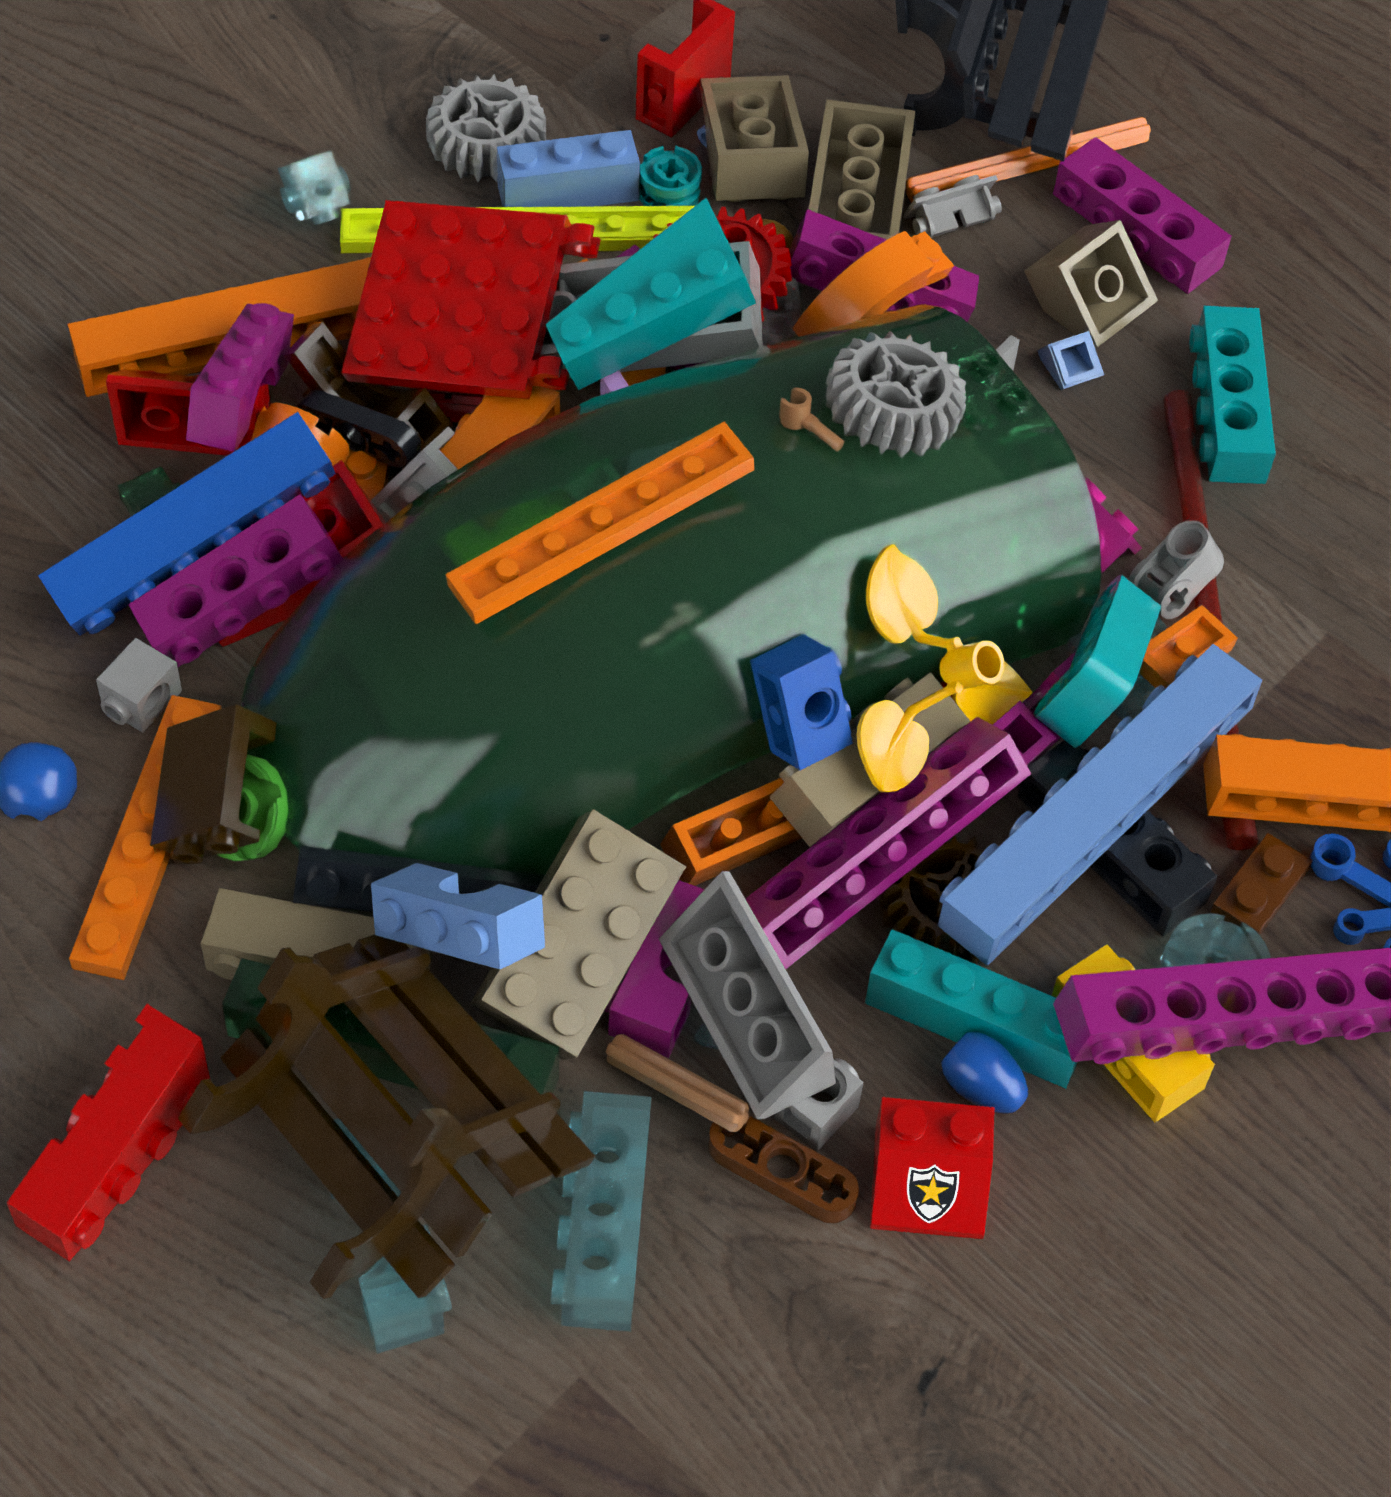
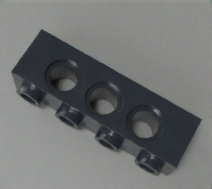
M1063 740L1028 766L1031 775L1021 782L1017 797L1035 813L1044 804L1043 801L1046 794L1058 780L1063 778L1068 782L1077 773L1081 760L1089 750L1082 749L1080 746L1074 748ZM1147 810L1125 832L1126 835H1122L1090 867L1164 937L1208 902L1217 875L1212 871L1211 866L1203 856L1193 853L1174 835L1172 828L1167 822L1155 817ZM1149 865L1158 866L1162 868L1164 871L1155 870L1151 868Z

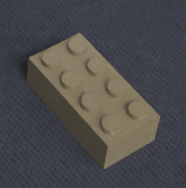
M826 99L809 210L886 240L899 234L915 111Z
M594 809L581 815L535 892L542 894L545 948L502 969L491 967L470 1004L561 1059L577 1058L686 866Z

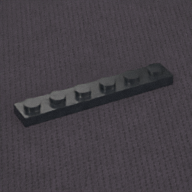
M300 845L293 903L373 912L371 883L415 863L458 873L459 894L484 891L498 884L535 893L545 875Z

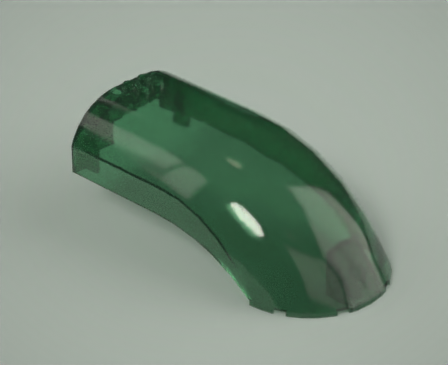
M926 304L907 306L673 371L594 397L511 436L428 488L360 542L310 591L260 650L246 678L241 706L275 721L276 732L274 742L247 750V755L267 760L278 771L286 789L288 805L284 836L298 849H300V845H306L309 847L546 875L578 818L590 810H596L626 830H629L682 796L737 767L771 752L750 660L802 634L830 647L837 654L842 666V673L839 676L842 693L850 707L851 719L855 718L872 703L885 700L884 696L906 678H909L915 684L931 672L939 683L943 682L944 680L940 674V662L947 653L946 648L919 643L913 638L912 634L906 641L892 644L878 633L870 620L866 605L867 580L874 561L882 549L888 545L895 544L901 553L916 561L924 568L934 583L938 596V609L933 623L929 627L922 629L925 633L947 639L959 637L963 645L980 641H991L999 647L1004 661L1008 664L1077 640L1099 596L1101 583L1100 540L1095 511L1088 487L1075 455L1046 410L977 329L962 317L942 307ZM889 331L899 339H906L911 334L913 342L922 345L930 341L931 351L934 353L947 352V363L959 366V378L966 381V408L957 431L952 434L951 439H946L941 444L939 450L929 448L922 457L915 454L912 450H909L903 458L895 450L887 449L881 455L878 446L868 444L861 447L860 437L857 435L844 436L843 424L832 422L831 409L826 407V379L829 369L833 367L835 357L839 355L841 348H847L851 344L853 338L865 340L870 332L875 333L881 339ZM793 388L807 390L812 396L810 413L845 441L842 448L836 452L814 433L809 432L805 428L799 430L785 428L779 418L780 399L784 398L790 402L791 390ZM724 421L754 457V471L478 624L474 623L448 587L446 579L448 572Z

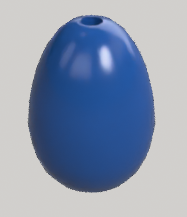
M966 1032L941 1061L942 1071L949 1085L957 1094L976 1106L995 1107V1113H1014L1024 1104L1028 1097L1026 1079L1020 1066L1000 1042L986 1034Z

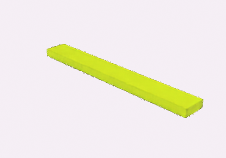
M694 206L476 208L567 215L571 225L585 223L594 226L593 237L600 238L601 240L598 251H626L633 245L638 246L640 249L654 239L653 236L655 234L659 235L667 229L668 223H674ZM341 208V253L373 252L384 208Z

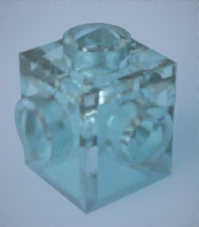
M331 150L311 155L278 168L284 187L280 189L283 203L290 214L295 213L297 221L312 218L314 225L322 224L338 218L340 215L337 208L350 204L347 195L351 191L349 179L341 166L337 167Z

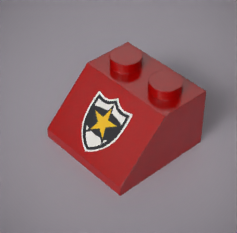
M882 1097L875 1127L870 1229L983 1239L993 1165L995 1107Z

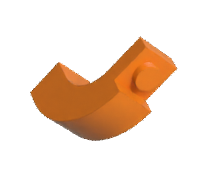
M903 231L864 254L837 276L813 300L792 329L822 364L839 355L841 348H847L853 338L860 339L870 325L897 301L920 288L946 278L954 265L942 252L939 244L932 240L925 231L912 237L906 231Z

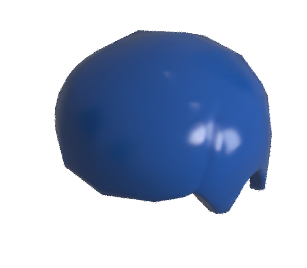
M39 742L20 744L8 751L0 763V808L10 818L14 819L22 814L33 816L38 821H43L48 815L51 816L67 808L77 792V767L71 757L56 746Z

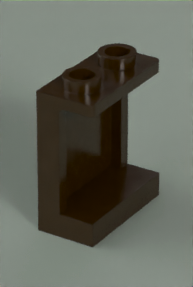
M235 704L168 727L150 846L171 853V859L176 862L199 864L203 862V858L217 854H233L240 847L259 842L260 830L239 820L247 750L274 742L277 722Z

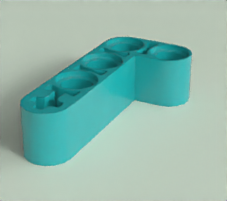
M1123 575L1117 576L1096 601L1070 668L1039 702L1033 713L1034 717L1074 748L1080 746L1124 701L1133 688L1161 610V605Z

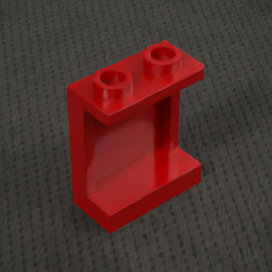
M693 0L692 33L671 54L649 43L638 52L636 120L672 138L703 106L701 78L731 77L735 11L714 0Z

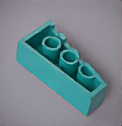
M705 198L545 325L563 364L576 387L580 390L756 304L746 276L707 198Z

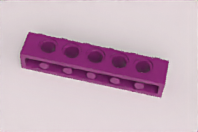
M976 717L927 756V760L920 773L908 785L897 791L880 792L745 899L785 970L1031 775L1009 733Z

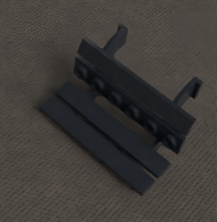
M895 0L898 33L907 34L909 28H914L927 34L938 46L945 65L944 79L935 90L926 94H907L904 109L915 111L912 136H915L917 130L927 131L947 127L965 116V118L990 124L988 128L989 138L1022 148L1025 136L1032 138L1030 144L1032 152L1065 161L1109 0ZM1016 9L1022 11L1023 15L997 99L987 97L989 91L988 71L996 69L999 56L998 39L1004 40L1007 33V10ZM1060 23L1065 25L1041 110L1040 113L1033 111L1057 25Z

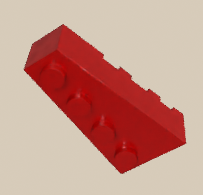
M149 1004L144 1006L135 1019L143 1028L129 1048L125 1049L118 1044L104 1063L110 1069L96 1095L92 1094L89 1096L83 1093L71 1110L72 1114L66 1127L68 1135L63 1142L58 1138L50 1140L7 1201L16 1227L69 1262L81 1248L87 1249L97 1240L103 1230L105 1218L118 1203H126L134 1195L139 1187L141 1175L154 1159L157 1161L161 1160L171 1150L177 1137V1131L183 1125L178 1117L200 1081L210 1079L202 1038Z

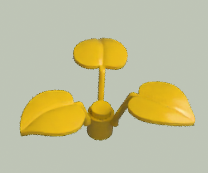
M895 544L888 545L882 549L869 572L866 586V605L870 620L878 633L892 644L902 643L912 634L913 638L919 643L946 648L947 653L940 662V674L947 683V686L910 705L905 712L902 711L898 704L890 700L878 701L870 705L863 712L857 726V746L870 781L880 792H892L905 787L914 780L924 767L929 752V736L923 726L912 721L920 711L952 695V699L969 718L970 722L978 717L993 725L1019 701L1023 702L1032 694V690L1024 680L1004 661L1003 654L995 643L980 641L963 645L959 637L947 639L929 635L922 630L929 627L935 620L938 609L937 591L924 568L913 559L901 553Z

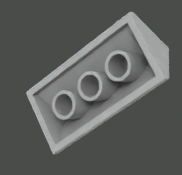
M721 871L659 938V941L756 1118L765 1119L790 1107L794 1103L836 1084L833 1052L729 871Z

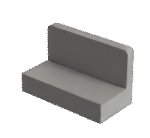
M449 426L371 500L388 526L401 539L413 530L466 479L439 450L455 434Z

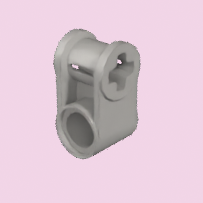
M1185 521L1172 528L1167 537L1148 557L1136 565L1128 580L1161 605L1159 614L1162 617L1173 619L1182 614L1198 593L1212 579L1218 576L1223 568L1224 557L1211 534L1202 523L1198 521ZM1148 574H1151L1152 580L1147 577Z

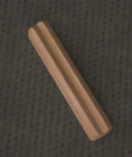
M624 1034L616 1035L613 1041L608 1044L605 1052L609 1064L728 1131L738 1132L743 1124L748 1121L750 1113L749 1105L746 1101Z

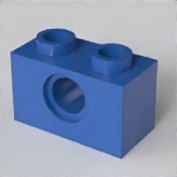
M802 634L750 660L769 746L773 754L801 771L853 744L849 721L852 718L851 710L843 697L839 678L842 673V666L833 649Z

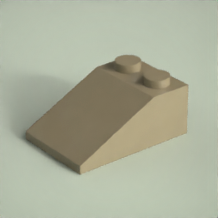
M789 75L701 78V96L709 170L716 201L741 202L748 199L786 200L788 198L805 197L809 150Z

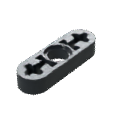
M311 390L296 406L318 417L319 420L315 427L329 435L332 428L339 432L349 444L351 451H362L376 458L377 461L396 468L406 467L421 450L422 444L419 436L405 422L324 391Z

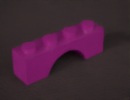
M246 304L191 386L186 434L187 441L233 452L236 451L249 430L251 415L260 384L266 383L276 386L288 366V360L284 357V354L290 349L294 314L279 311L276 306L271 304Z

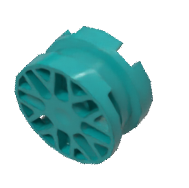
M660 146L646 153L643 156L642 164H640L639 200L643 206H663V203L666 206H696L701 198L700 183L702 181V165L698 157L688 149L675 146V150L664 151V147Z

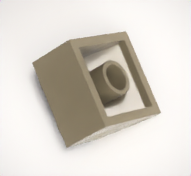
M1121 220L1085 225L1024 270L1043 311L1074 335L1089 331L1095 348L1099 347L1158 301Z

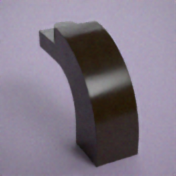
M324 322L311 325L284 354V357L309 387L302 394L304 398L311 390H321L405 422L417 433L421 440V450L415 457L448 426L450 428L453 426L426 388L396 391L380 384L347 381L341 373L346 351Z

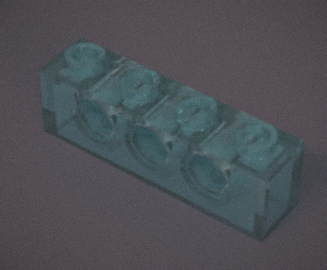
M584 1091L582 1112L571 1111L569 1127L594 1155L599 1152L610 1151L617 1154L620 1158L611 1163H603L594 1159L591 1165L564 1176L563 1197H571L573 1200L571 1216L560 1215L557 1250L567 1251L565 1269H554L551 1304L562 1305L561 1326L631 1332L651 1097ZM596 1203H606L611 1205L615 1211L605 1216H599L591 1213L588 1208ZM590 1256H602L610 1264L603 1269L593 1270L587 1268L582 1261Z

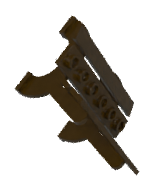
M375 934L359 939L354 947L350 943H346L316 953L313 957L296 955L290 947L281 948L258 986V990L267 1001L256 1017V1021L272 1038L273 1042L270 1045L256 1027L247 1028L220 1058L236 1079L218 1087L210 1079L201 1080L178 1117L190 1134H196L224 1126L241 1117L256 1105H259L363 1232L359 1235L333 1244L309 1281L323 1299L332 1297L339 1284L362 1273L383 1257L417 1298L426 1297L455 1264L418 1219L422 1217L454 1256L461 1257L465 1255L492 1215V1211L454 1168L460 1157L474 1152L513 1198L547 1184L552 1176L558 1179L591 1165L596 1157L557 1114L561 1105L560 1100L552 1092L540 1095L427 968L431 959L428 953L423 948L415 947L410 949L405 943ZM344 1002L435 1108L421 1109L413 1121L324 1016L331 1006ZM293 1065L400 1190L401 1194L399 1197L291 1070Z

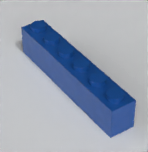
M296 412L42 572L38 577L69 625L80 636L87 631L89 634L98 633L111 625L116 619L114 614L128 606V604L299 494L309 498L324 490L330 484L329 478L336 474L330 459L300 414Z

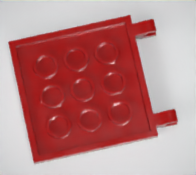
M386 200L341 373L347 381L426 388L430 390L529 400L533 386L552 390H566L569 373L567 369H562V359L556 356L540 357L547 329L545 324L549 321L564 255L589 259L597 258L601 240L600 238L593 237L594 226L585 223L571 225L567 215Z

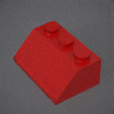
M128 369L107 375L106 386L118 445L224 456L233 453V451L186 440L191 386L199 375L187 376L159 373L151 370L138 371ZM266 383L260 384L251 415L249 430L236 450L252 440L258 414L264 406L267 410L271 404L269 387Z

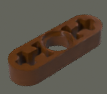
M749 1116L748 1121L738 1131L744 1134L743 1144L737 1143L732 1149L724 1146L725 1136L732 1137L736 1132H730L720 1125L712 1123L708 1148L713 1160L722 1167L820 1221L838 1223L846 1220L853 1213L858 1198L859 1185L853 1173L845 1167ZM763 1143L765 1145L760 1151L758 1163L754 1164L752 1163L753 1151L757 1153L759 1144ZM777 1155H786L796 1161L799 1171L791 1178L781 1179L770 1173L767 1163ZM808 1170H812L815 1172L813 1183L809 1181L807 1191H803L801 1188L806 1182ZM833 1185L842 1188L841 1198L836 1197L831 1203L825 1202L822 1199L823 1191H829Z

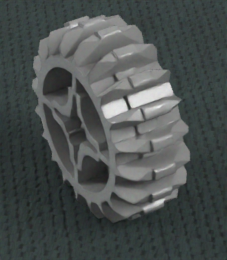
M476 74L473 81L466 82L459 78L456 88L444 86L441 95L433 96V103L431 108H428V114L426 115V140L429 142V148H431V152L434 154V159L442 161L445 171L456 169L460 179L468 174H472L477 182L483 176H491L497 182V147L545 141L546 116L543 108L540 107L538 96L530 95L526 85L515 87L512 78L504 82L497 81L495 74L490 80H481Z
M889 331L881 339L875 333L870 332L865 340L853 338L851 344L847 348H841L839 355L835 357L833 367L829 369L826 379V407L831 409L832 422L843 424L844 436L857 435L860 437L861 447L868 444L878 446L881 455L887 449L895 450L903 458L909 450H912L915 454L922 457L929 448L939 450L941 444L946 439H951L952 434L957 431L966 408V381L959 378V366L947 363V352L934 353L931 351L930 341L922 345L913 342L911 334L906 339H899Z

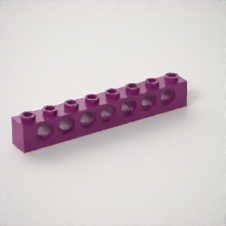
M1391 948L1071 975L1053 1004L1072 1062L1094 1060L1097 1064H1109L1123 1057L1145 1055L1148 1059H1160L1174 1052L1196 1050L1198 1054H1211L1224 1047L1244 1045L1248 1049L1255 1050L1267 1047L1275 1042L1295 1041L1299 1045H1306L1317 1042L1322 1038L1344 1036L1347 1040H1357L1371 1033L1391 1031Z

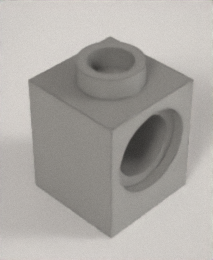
M137 638L96 679L103 712L115 723L120 725L127 723L142 733L167 708L171 695L178 696L182 692L177 662Z
M840 1058L833 1059L836 1084L820 1091L830 1094L834 1100L820 1102L810 1096L774 1115L776 1121L816 1152L859 1107L864 1082L859 1079L855 1069Z

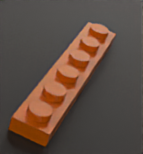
M724 421L446 574L448 587L474 623L478 624L754 471V457Z
M171 695L70 954L69 961L72 969L120 980L125 979L171 857V853L150 846L167 728L222 709L221 705Z

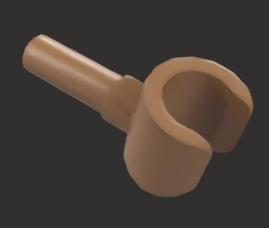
M793 388L791 390L790 402L784 398L780 399L779 418L785 428L790 430L805 428L809 432L814 433L836 452L842 448L845 441L810 413L812 396L807 390Z

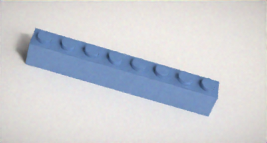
M1214 644L1199 658L1195 655L1188 657L1178 669L1175 680L1167 688L1159 685L1146 699L1142 708L1143 711L1134 719L1131 716L1125 717L1114 729L1110 742L1103 749L1100 750L1098 747L1092 748L1081 760L1077 773L1068 782L1063 778L1058 780L1046 794L1043 801L1044 804L1034 814L1028 810L1018 818L1009 833L1010 837L1000 846L996 843L988 846L978 858L975 870L968 877L963 879L961 876H958L949 883L940 896L939 901L943 905L938 927L988 966L1210 750L1217 734L1226 735L1252 709L1262 683L1261 678Z

